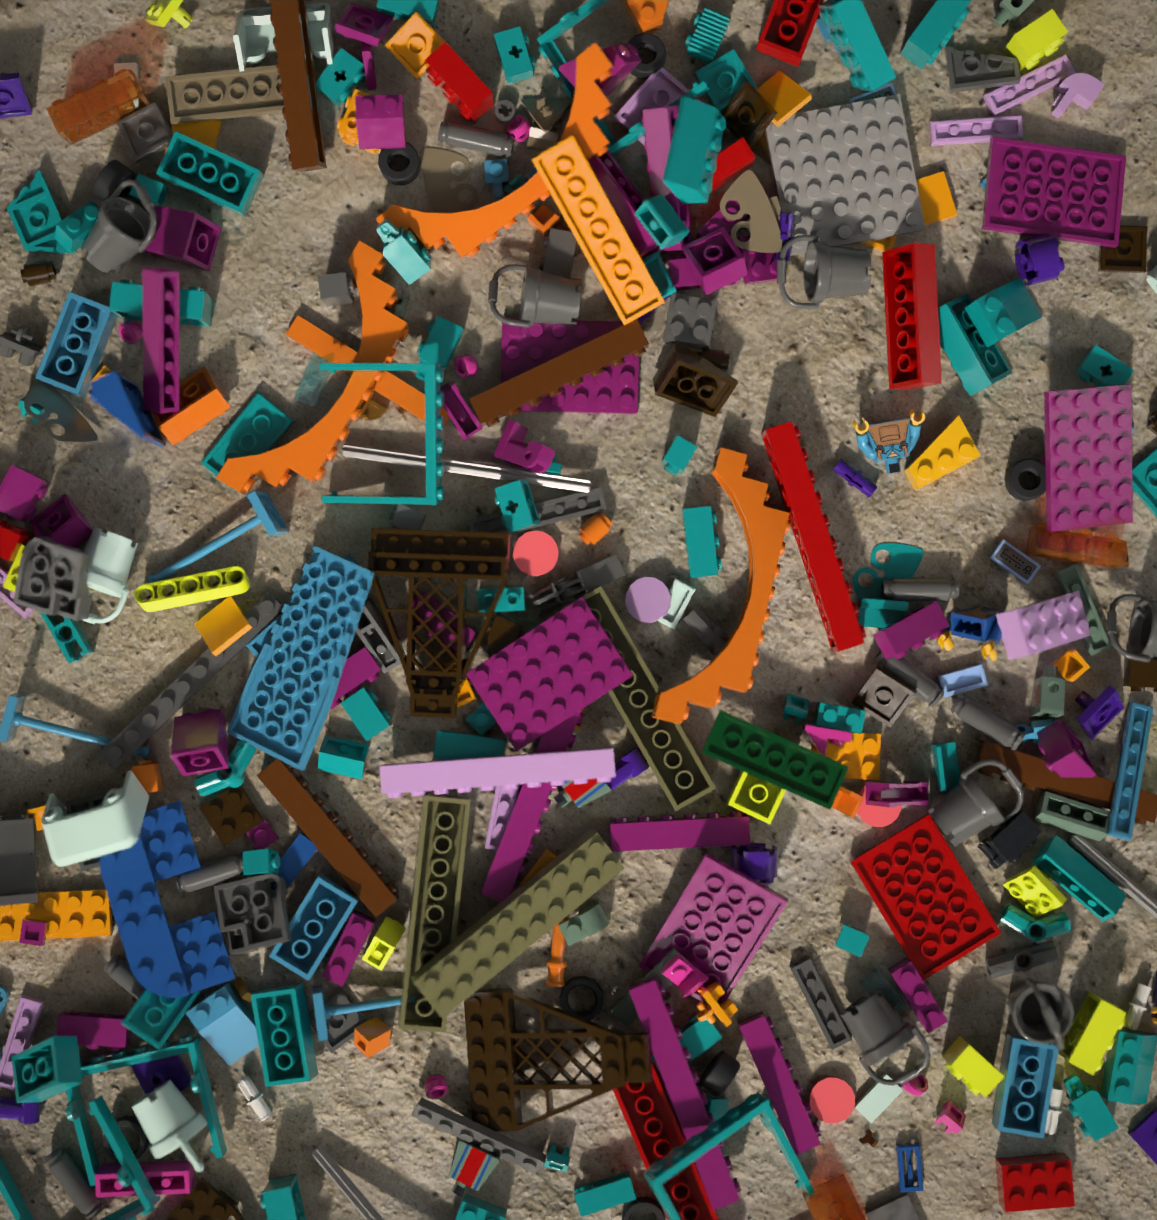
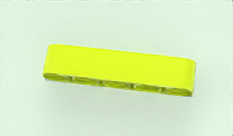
M232 566L143 584L136 588L134 597L144 611L154 612L243 594L249 590L251 582L242 567ZM237 578H242L239 582L234 583ZM219 582L217 586L211 587L214 583ZM192 587H196L194 591L189 592ZM174 591L172 595L167 596L169 592ZM147 596H151L149 600L144 601Z

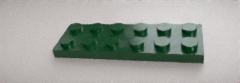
M719 710L701 753L829 810L832 808L849 769L844 764L722 710Z

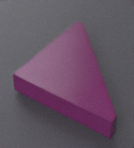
M362 41V57L368 90H376L377 82L372 45H367Z

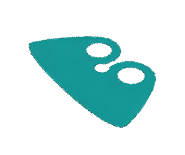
M881 543L876 545L871 552V563L878 570H884L885 576L880 578L876 571L868 567L859 569L853 576V587L858 601L860 598L884 600L881 593L882 581L886 578L888 580L892 578H912L922 560L923 550L898 543ZM881 549L887 550L890 554V560L885 564H880L876 561V553ZM863 573H869L873 578L872 585L862 587L858 582L859 576Z

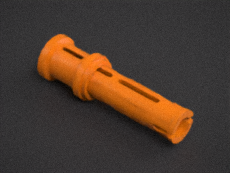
M566 916V917L561 921V923L564 922V921H566V920L568 919V916ZM558 924L553 927L551 958L546 962L548 966V979L545 981V985L551 987H564L566 984L563 982L564 968L567 967L566 960H564L565 938Z

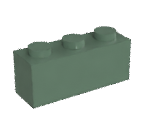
M1045 792L1037 800L1033 820L1101 841L1107 836L1110 812Z

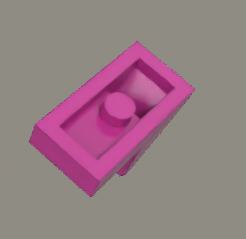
M803 725L802 728L816 750L823 756L825 755L827 738L830 739L831 744L843 746L844 741H851L852 733L808 725Z
M678 953L661 967L662 974L678 985L683 997L692 995L709 980L708 976Z

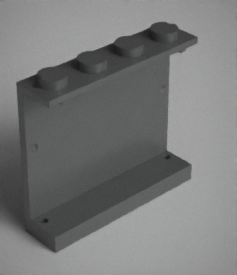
M28 814L14 815V820H4V816H0V906L37 903L33 818H28Z

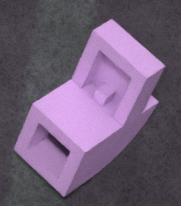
M1075 73L1068 76L1056 89L1060 93L1052 104L1055 108L1051 114L1059 119L1071 101L1087 110L1105 84L1086 73Z

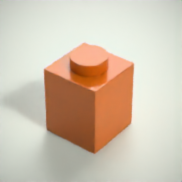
M152 759L139 760V765L132 766V772L147 793L163 790L160 762L153 763Z

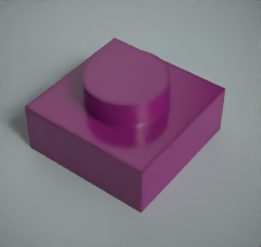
M267 819L246 833L257 850L264 849L279 839Z
M23 919L19 943L37 946L45 945L48 922Z

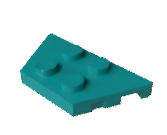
M39 170L34 174L35 178L27 187L24 186L19 192V196L8 205L7 211L25 251L70 254L55 239L56 224L62 221L63 218L46 179Z

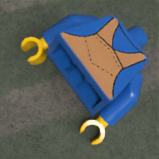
M978 606L951 612V623L946 629L948 632L937 638L938 644L941 649L945 647L947 651L951 650L954 647V642L951 639L953 635L981 642L988 641L989 643L981 646V653L984 659H986L987 655H990L991 660L994 661L998 657L995 645H998L1002 638L996 614L1004 611Z

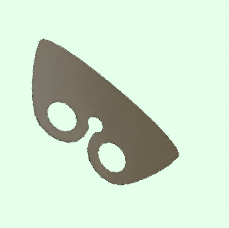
M422 148L421 166L423 178L433 212L457 213L473 210L478 201L476 189L468 183L459 184L454 189L449 186L451 181L459 182L467 178L470 172L468 160L455 152L437 148ZM456 161H460L465 165L464 173L459 176L451 172V165ZM468 189L472 192L473 198L469 203H462L459 200L458 194L461 190Z
M746 170L733 182L720 201L721 213L729 220L740 219L744 214L750 215L748 222L741 221L733 226L731 238L736 246L745 250L764 253L781 252L782 239L780 237V229L769 199L757 176L751 170ZM730 200H736L740 204L739 212L734 215L727 213L725 209L726 203ZM741 227L749 229L751 233L750 239L746 242H741L736 237V232Z
M38 379L33 382L26 395L24 407L27 413L36 419H46L50 417L51 413L57 414V419H50L45 423V430L48 435L53 439L64 442H92L98 440V436L90 424L62 394L48 383ZM33 403H38L44 407L45 412L37 415L31 411L30 406ZM53 424L61 425L65 433L61 436L55 435L50 430V427Z

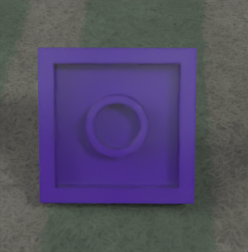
M0 73V119L33 115V107L20 73Z
M1110 685L1096 699L1092 698L1085 691L1080 692L1075 698V701L1085 709L1077 720L1085 735L1091 740L1124 709L1117 691Z
M180 1054L131 1065L145 1095L151 1093L155 1088L163 1085L164 1082L170 1079L179 1091L191 1086V1076Z
M1156 1107L1128 1134L1157 1165Z

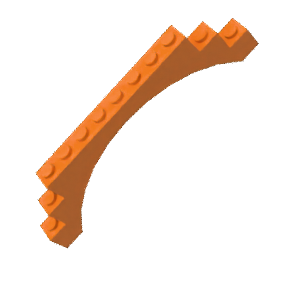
M597 43L592 44L576 57V92L570 119L559 142L561 143L573 135L587 161L595 155L597 158L602 156L609 150L607 145L611 143L594 120L596 118L601 120L611 112L608 108L612 104L596 81L600 80L603 82L612 75L610 70L614 68ZM537 172L522 187L508 196L475 210L439 213L426 212L393 204L379 215L376 220L380 224L385 219H388L397 228L402 226L406 231L412 229L426 249L433 247L435 250L446 243L444 238L447 237L462 258L467 255L471 258L481 250L479 248L481 244L485 241L488 244L499 236L497 232L503 227L506 230L517 222L515 218L519 214L523 213L525 216L535 208L533 203L539 199L542 201L546 200L551 196V193L541 175Z
M360 240L348 259L359 289L363 316L361 346L356 363H388V361L392 362L398 353L396 348L400 341L403 343L410 332L408 330L409 325L404 320L387 311L388 308L392 309L398 297L396 296L397 291L395 288L375 277L377 274L380 275L386 266L384 255ZM354 370L340 398L328 414L308 432L288 444L268 452L227 459L216 479L243 495L246 491L249 492L253 488L255 476L278 489L288 483L291 477L289 474L291 470L314 484L317 480L320 481L327 470L324 467L329 460L332 461L337 455L338 449L336 447L341 440L345 441L349 435L350 429L348 427L352 421L356 422L362 413V409H360L364 401L368 402L374 393L372 389L376 381L380 382L386 371Z
M720 447L716 451L711 474L730 498L739 516L748 547L749 580L746 600L739 621L725 646L705 668L686 682L657 694L652 718L681 724L683 720L687 719L689 714V707L686 706L687 703L711 709L720 702L722 691H719V687L739 693H745L752 687L754 676L751 673L753 666L756 667L759 660V653L756 652L758 644H762L765 632L762 631V627L769 617L770 609L767 606L769 599L772 600L774 596L775 586L772 585L774 577L777 578L780 571V564H778L779 555L782 556L786 545L783 542L784 534L788 533L791 520H788V512L763 506V504H767L770 491H767L768 483L742 477V475H746L748 470L747 454Z

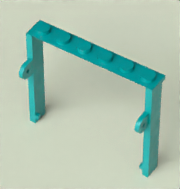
M589 0L577 10L565 14L559 23L537 38L540 44L538 50L545 59L548 57L551 61L550 69L557 78L561 77L564 85H562V88L568 97H575L576 88L558 69L567 61L554 40L609 0ZM705 81L700 84L695 82L692 84L694 88L681 97L696 100L710 90ZM681 97L673 103H671L669 106H679ZM594 119L611 142L607 147L614 158L618 156V153L645 135V128L641 121L629 129V134L616 141L604 120Z
M320 363V370H330V373H336V370L425 371L426 496H414L413 494L338 495V491H332V494L322 496V503L440 504L445 495L444 486H441V476H444V463L441 462V453L444 452V440L441 439L444 417L440 416V406L444 404V394L440 392V383L443 382L444 372L440 368V363Z
M186 1035L178 1038V1041L171 1043L170 1040H166L160 1050L154 1046L148 1048V1045H141L134 1048V1051L127 1053L126 1050H120L112 1053V1056L105 1058L104 1055H97L90 1058V1061L83 1063L80 1059L82 1076L189 1052L194 1069V1074L191 1076V1086L194 1093H200L213 1145L210 1147V1151L215 1152L216 1158H221L226 1154L227 1148L200 1045V1036L192 1038V1035ZM76 1085L66 1090L69 1101L66 1106V1113L68 1119L74 1121L89 1184L94 1186L95 1174L99 1169V1163L79 1085Z
M759 1092L749 1095L740 1105L729 1109L720 1119L711 1122L703 1131L691 1136L686 1143L679 1148L671 1150L666 1157L650 1165L649 1169L643 1172L669 1220H680L661 1184L761 1113V1122L773 1134L797 1179L794 1182L797 1187L800 1186L809 1196L815 1192L776 1119L767 1098Z
M101 1095L88 1103L92 1109L89 1112L91 1115H95L122 1165V1168L117 1171L119 1183L124 1187L132 1184L139 1199L100 1220H136V1215L141 1213L142 1216H145L155 1210L154 1205L161 1200L160 1195H155ZM0 1156V1192L15 1220H34Z

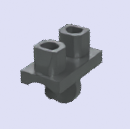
M22 325L19 330L13 327L10 333L4 332L2 336L0 335V355L11 358L14 355V351L17 350L21 352L18 362L25 366L33 365L36 357L43 353L44 347L33 343L35 336L29 334V327L26 325Z

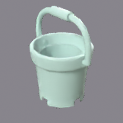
M99 528L93 529L84 549V552L89 553L87 587L119 597L120 601L116 609L108 616L97 617V615L89 613L88 619L83 621L92 624L111 621L121 612L129 594L126 582L138 543H132V540L109 531L107 534L101 532L102 529Z
M170 1079L164 1082L163 1085L155 1088L151 1093H147L131 1107L151 1143L150 1150L154 1158H161L181 1146L193 1164L195 1171L201 1172L204 1169L203 1162L198 1159L188 1140L206 1126L207 1121L202 1113L194 1110Z

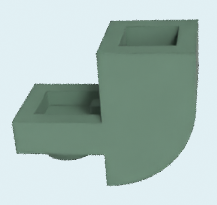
M597 901L580 910L579 914L558 924V927L568 946H571L588 936L590 937L608 926L610 921L600 901Z

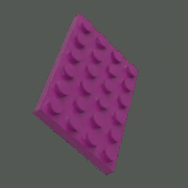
M992 137L989 147L982 229L1033 237L1049 234L1050 236L1055 235L1058 240L1117 247L1119 244L1126 156Z
M576 320V325L534 323L533 326L519 327L502 322L501 383L615 330L624 324L622 321ZM633 355L625 358L626 362L618 367L613 368L612 365L606 367L603 374L594 378L591 375L585 377L582 384L573 388L570 385L564 387L561 394L552 398L548 395L541 398L542 402L531 408L527 405L520 408L521 412L638 414L639 357L634 358Z
M1131 384L1044 391L1047 531L1054 532L1133 523Z
M581 597L469 671L467 676L517 752L632 677L633 673L584 598Z
M706 853L640 961L639 967L649 972L675 948L693 966L708 976L709 980L702 985L704 988L717 982L724 990L725 994L716 1000L720 1006L733 991L788 903V898ZM675 983L671 984L679 989L678 985H676ZM698 991L691 995L707 1004Z

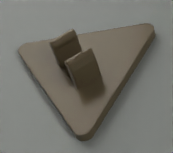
M546 97L522 99V105L544 133H548L572 104L571 99H546Z

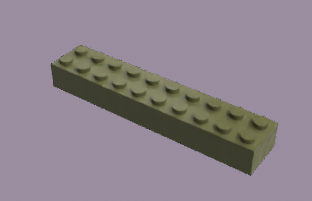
M600 586L582 597L633 673L632 677L608 693L673 808L677 811L713 791L716 787L681 725L651 717L656 696L662 692L605 591ZM570 603V604H568L567 606L561 608V610L565 609L566 607H568V606L571 605L572 603Z
M427 793L422 796L398 1016L399 1029L446 1033L447 1016L443 1019L413 983L410 976L456 939L471 803L469 797ZM418 995L414 1002L407 1003V997Z
M593 829L588 830L411 975V980L443 1019L625 868L600 835Z

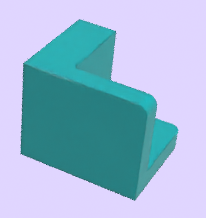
M841 922L840 927L842 929L835 943L836 947L861 957L870 936L862 930Z

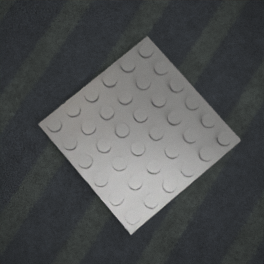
M900 94L796 113L779 127L771 122L766 128L765 133L778 201L781 207L780 212L786 213V224L788 215H795L792 229L794 237L819 235L820 241H823L827 246L842 247L925 230ZM812 241L794 243L791 246L790 256L805 254L808 245Z

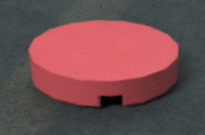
M534 530L527 532L519 537L514 545L513 557L515 564L527 575H545L555 567L558 561L559 551L557 544L550 535L543 531Z
M866 785L858 791L857 794L864 797L857 813L866 824L873 827H884L892 824L898 818L901 806L881 807L866 805Z
M825 1076L818 1079L812 1085L809 1094V1105L813 1114L819 1120L826 1123H839L846 1120L852 1113L855 1106V1095L851 1086L844 1079Z

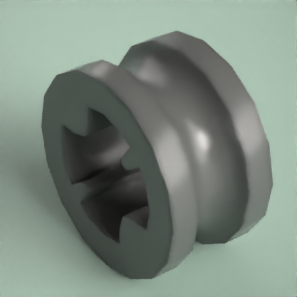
M508 100L499 101L495 107L496 118L502 123L511 122L516 115L514 104ZM502 107L512 110V112H508L509 116L504 117L503 113L499 114V111H502Z

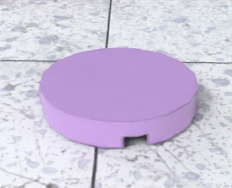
M643 577L630 585L626 592L625 604L633 618L643 623H653L668 613L672 597L669 589L662 581L654 577Z

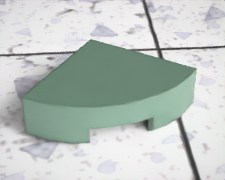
M399 297V303L395 306L394 310L395 316L402 320L405 319L410 298Z

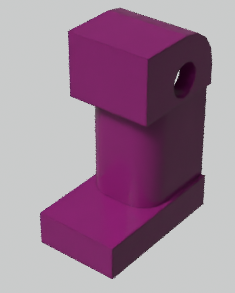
M452 380L440 387V392L444 394L443 407L463 440L483 429Z
M508 420L493 456L505 460L506 463L538 474L546 472L551 465L556 451L531 440L529 444L523 443L528 429L515 421Z
M909 780L903 781V783L865 782L866 805L881 807L929 805V781Z

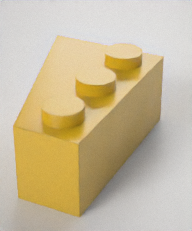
M958 415L904 471L914 490H917L981 455Z

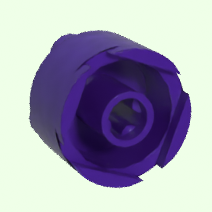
M1038 235L1019 240L1016 243L1015 248L1019 247V254L1015 255L1016 268L1020 278L1028 281L1025 283L1027 286L1056 279L1060 271L1064 270V260L1059 256L1058 239L1055 235Z
M765 843L740 845V848H736L735 845L731 846V867L754 880H760V883H774V878L777 877L778 847L772 845V849H768Z

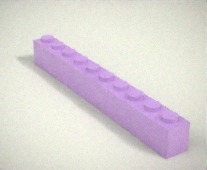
M614 747L383 764L380 766L381 793L388 794V798L402 797V793L411 792V796L425 795V791L433 790L434 794H447L448 789H457L458 793L471 792L473 787H481V791L495 790V786L504 785V789H516L518 784H527L528 788L541 787V782H550L551 786L565 785L564 781L574 780V784L588 783V779L597 778V782H610L611 777H616Z

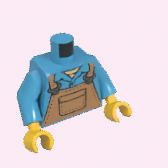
M911 409L909 415L912 421L903 419L869 425L865 418L862 417L863 423L858 426L854 420L852 426L856 430L859 449L867 458L873 459L874 463L885 462L887 474L901 472L899 459L907 458L914 451L920 436L921 423L925 419L923 410H920L919 416L914 417V410Z

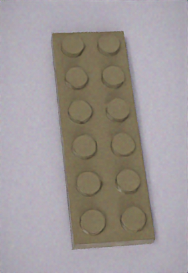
M276 65L245 68V71L233 69L165 77L172 125L282 113V108L284 107L283 97L279 90L281 78Z

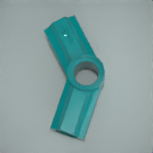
M238 740L228 757L229 768L210 771L196 777V780H194L195 787L199 794L204 797L226 787L237 788L241 786L245 779L244 771L257 749L242 740Z
M1008 903L1002 910L999 918L1001 922L1034 942H1040L1048 937L1071 932V924L1066 912L1035 919ZM1037 924L1039 927L1038 933L1030 935L1029 930L1031 926Z

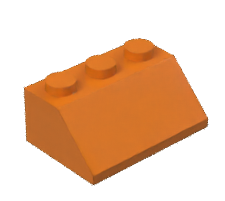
M204 366L179 383V411L162 414L151 411L158 428L171 444L175 445L185 440L188 435L197 429L203 428L217 416L224 414L231 407L225 395Z

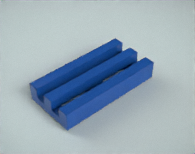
M919 1142L914 1144L905 1143V1145L896 1144L899 1191H924ZM911 1150H915L917 1186H913ZM902 1151H906L908 1186H905Z

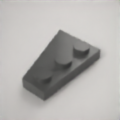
M945 46L950 93L1020 84L1018 58L995 54L983 55L974 53L975 51L972 50L960 51L954 50V47Z

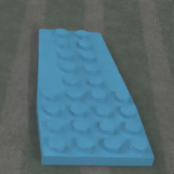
M317 546L312 548L314 553L309 563L305 562L302 568L304 573L299 583L294 584L292 588L294 593L289 603L284 604L281 610L283 615L279 623L274 624L271 630L273 635L269 643L264 644L252 668L226 732L299 770H305L331 708L375 574L367 568Z

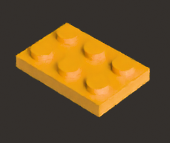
M852 733L851 741H844V746L831 744L830 739L827 738L824 756L849 767L844 779L879 780L881 734ZM810 742V750L819 753L812 742Z

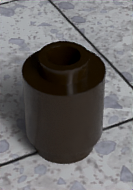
M41 260L24 264V269L20 270L23 283H28L29 287L51 283L52 280L57 279L53 261Z
M703 348L702 352H697L715 366L727 372L730 354L724 353L725 351L709 348Z

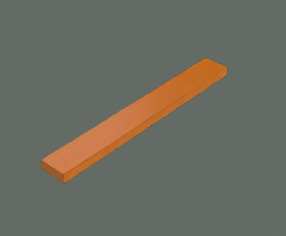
M297 315L286 333L288 337L330 363H356L358 352ZM342 370V371L346 372L347 374H349V375L351 376L354 370ZM386 371L380 382L376 381L372 389L425 422V394ZM440 406V416L444 417L445 427L450 417L444 407Z

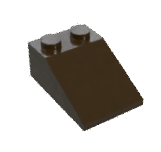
M674 344L653 377L655 395L716 417L737 386L738 380L695 351Z

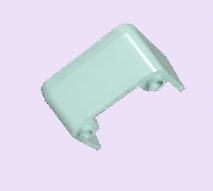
M328 3L306 4L312 54L316 55L317 58H327V63L332 64L334 44L330 5ZM271 6L241 10L238 14L233 36L240 71H245L246 62L250 64L260 63L266 56V53L277 52L273 44L275 32L270 21Z
M127 771L123 788L113 789L106 794L102 806L72 815H67L66 809L54 793L49 794L41 822L51 859L57 866L61 867L126 849L138 840L149 794L132 771Z

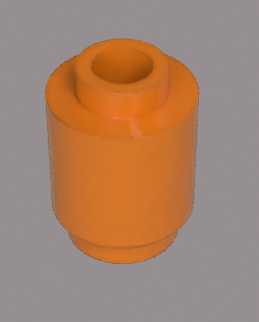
M599 512L578 528L581 532L578 536L586 545L589 543L595 545L610 531L609 528L613 524L602 512Z

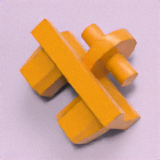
M717 982L706 988L701 986L697 991L708 1005L705 1006L703 1002L697 1004L700 1010L697 1014L698 1020L704 1021L707 1019L712 1024L716 1021L713 1017V1013H715L718 1019L728 1027L732 1023L730 1018L738 1010L729 998L720 1006L718 1005L716 1000L725 992Z

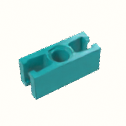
M378 0L376 5L379 12L408 21L415 12H418L432 28H434L440 7L438 0Z
M40 613L69 664L76 663L82 659L80 656H75L71 643L78 642L83 650L80 652L81 656L94 653L92 646L76 620L63 616L64 622L58 624L52 615ZM67 626L72 630V635L69 639H66L63 635V631Z
M629 1171L574 1188V1197L581 1217L636 1200V1192Z

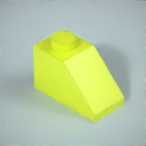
M386 916L362 960L382 971L406 927Z

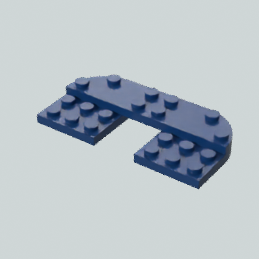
M181 800L146 811L139 838L132 846L100 856L101 875L131 971L138 982L147 990L164 997H184L236 978L215 911L169 926L155 882L201 867Z

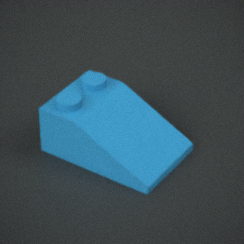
M230 982L217 989L186 1012V1015L197 1031L228 1065H231L259 1045L255 1019Z

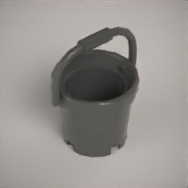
M133 179L124 180L111 197L102 202L98 211V218L82 242V251L86 247L88 252L86 259L95 268L105 273H109L111 269L116 270L114 274L119 273L138 252H143L156 238L155 205L146 188L141 186L139 182ZM126 186H135L150 216L134 202L118 197Z
M819 235L793 237L785 243L781 249L779 260H777V284H779L780 294L788 304L800 309H818L819 303H822L826 298L866 295L870 288L872 276L868 275V267H872L870 253L867 249L827 246L823 241H820ZM800 241H812L806 250L803 271L805 294L811 303L795 302L788 296L785 290L786 252L790 246Z
M509 264L499 268L489 282L488 303L494 316L508 325L519 327L533 326L534 323L576 325L581 301V292H578V288L582 286L581 279L541 272L539 268L529 265ZM509 270L525 271L519 321L505 318L496 308L498 277Z
M1123 594L1116 597L1110 604V609L1107 612V634L1110 635L1111 643L1115 649L1124 657L1143 662H1149L1150 658L1157 657V601L1150 600L1145 596ZM1124 600L1140 601L1133 613L1129 627L1128 643L1130 652L1123 649L1116 639L1117 613L1115 609L1118 603Z
M986 759L973 764L963 771L959 778V783L936 804L927 809V811L950 839L951 843L957 847L991 825L1001 826L1011 819L1023 804L1024 792L1021 788V782L1009 766H1005L1002 762L994 759ZM984 765L999 767L1008 782L1018 793L1015 807L1004 817L971 775L972 772Z
M1026 978V982L1015 985L1008 996L1007 1004L1012 1014L1013 1023L1020 1034L1031 1042L1040 1044L1052 1042L1057 1049L1062 1050L1064 1048L1062 1037L1066 1035L1073 1022L1074 1010L1072 1001L1067 993L1057 985Z
M875 989L869 992L871 997L862 996L843 1011L844 1013L840 1015L861 1050L859 1061L867 1073L875 1081L883 1085H903L922 1074L921 1071L927 1067L930 1060V1048L918 1027L904 1022L880 990ZM915 1035L924 1048L923 1062L919 1066H915L899 1075L896 1079H884L878 1076L870 1067L899 1051Z

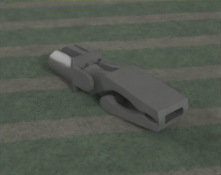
M618 554L575 572L576 576L569 579L567 576L530 593L529 597L533 598L552 590V594L534 601V607L553 598L556 599V602L537 610V614L540 615L577 598L576 594L582 591L586 594L627 575ZM579 582V586L574 588L572 587V585Z

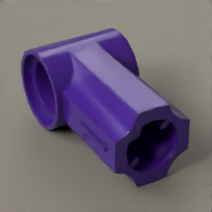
M637 747L622 756L620 761L615 764L616 777H611V781L606 782L611 790L617 788L629 778L638 776L650 767Z
M0 1097V1119L18 1120L19 1123L34 1124L40 1121L41 1102L17 1103L16 1098Z

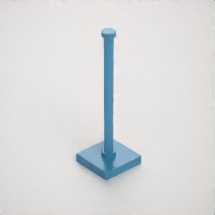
M253 491L247 497L256 511V516L160 572L148 575L147 580L149 583L168 578L260 523L263 524L269 536H282L288 533L289 530L268 493Z
M21 693L9 695L0 726V742L4 743L15 738L17 727L20 725L105 747L113 740L112 738L23 716L21 712L26 695ZM141 746L134 754L143 756L142 758L147 760L151 746Z
M322 986L313 987V1002L319 1041L328 1040L327 1019H331L330 1016L400 1005L401 995L329 1007V1004L324 1005ZM418 995L407 997V1003L414 1002Z

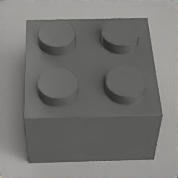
M671 294L663 343L677 344L696 349L709 348L717 301Z

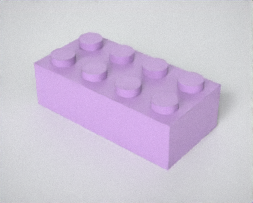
M1079 591L1057 595L996 614L1008 660L1030 656L1091 635Z

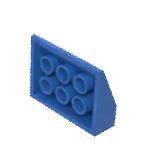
M117 371L89 382L92 390H89V393L95 403H99L100 406L140 438L161 448L166 446L150 411L143 409V395L137 383Z

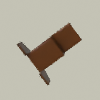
M868 1129L866 1131L867 1134L863 1138L861 1137L859 1141L862 1144L868 1142L874 1148L879 1142L872 1137V1132Z

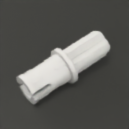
M1137 983L1132 1002L1128 1003L1130 1008L1124 1023L1125 1027L1132 1030L1138 1029L1143 1012L1147 1010L1145 1006L1152 988Z
M246 1076L239 1080L237 1084L247 1099L246 1103L251 1105L259 1121H264L270 1117L273 1112L264 1101L263 1093H259L250 1077Z
M1052 1086L1045 1128L1046 1134L1053 1135L1056 1133L1058 1117L1062 1113V1110H1060L1064 1091L1062 1088Z

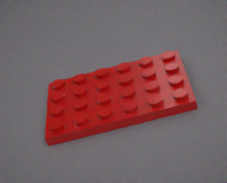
M929 814L924 815L849 861L907 958L912 962L923 981L1001 934Z

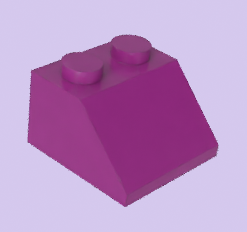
M403 95L355 96L359 149L406 148L405 102Z
M724 227L682 246L695 279L706 295L747 276L745 258Z
M11 465L0 485V511L20 521L27 522L28 519L34 517L39 499H43L47 494L49 482L24 468Z
M67 494L62 495L30 522L37 537L45 536L55 539L56 543L76 548L82 542L87 541L93 532L89 521Z
M1061 719L1037 732L1040 741L1038 747L1046 755L1044 762L1051 772L1055 770L1060 777H1094L1097 775L1083 742Z

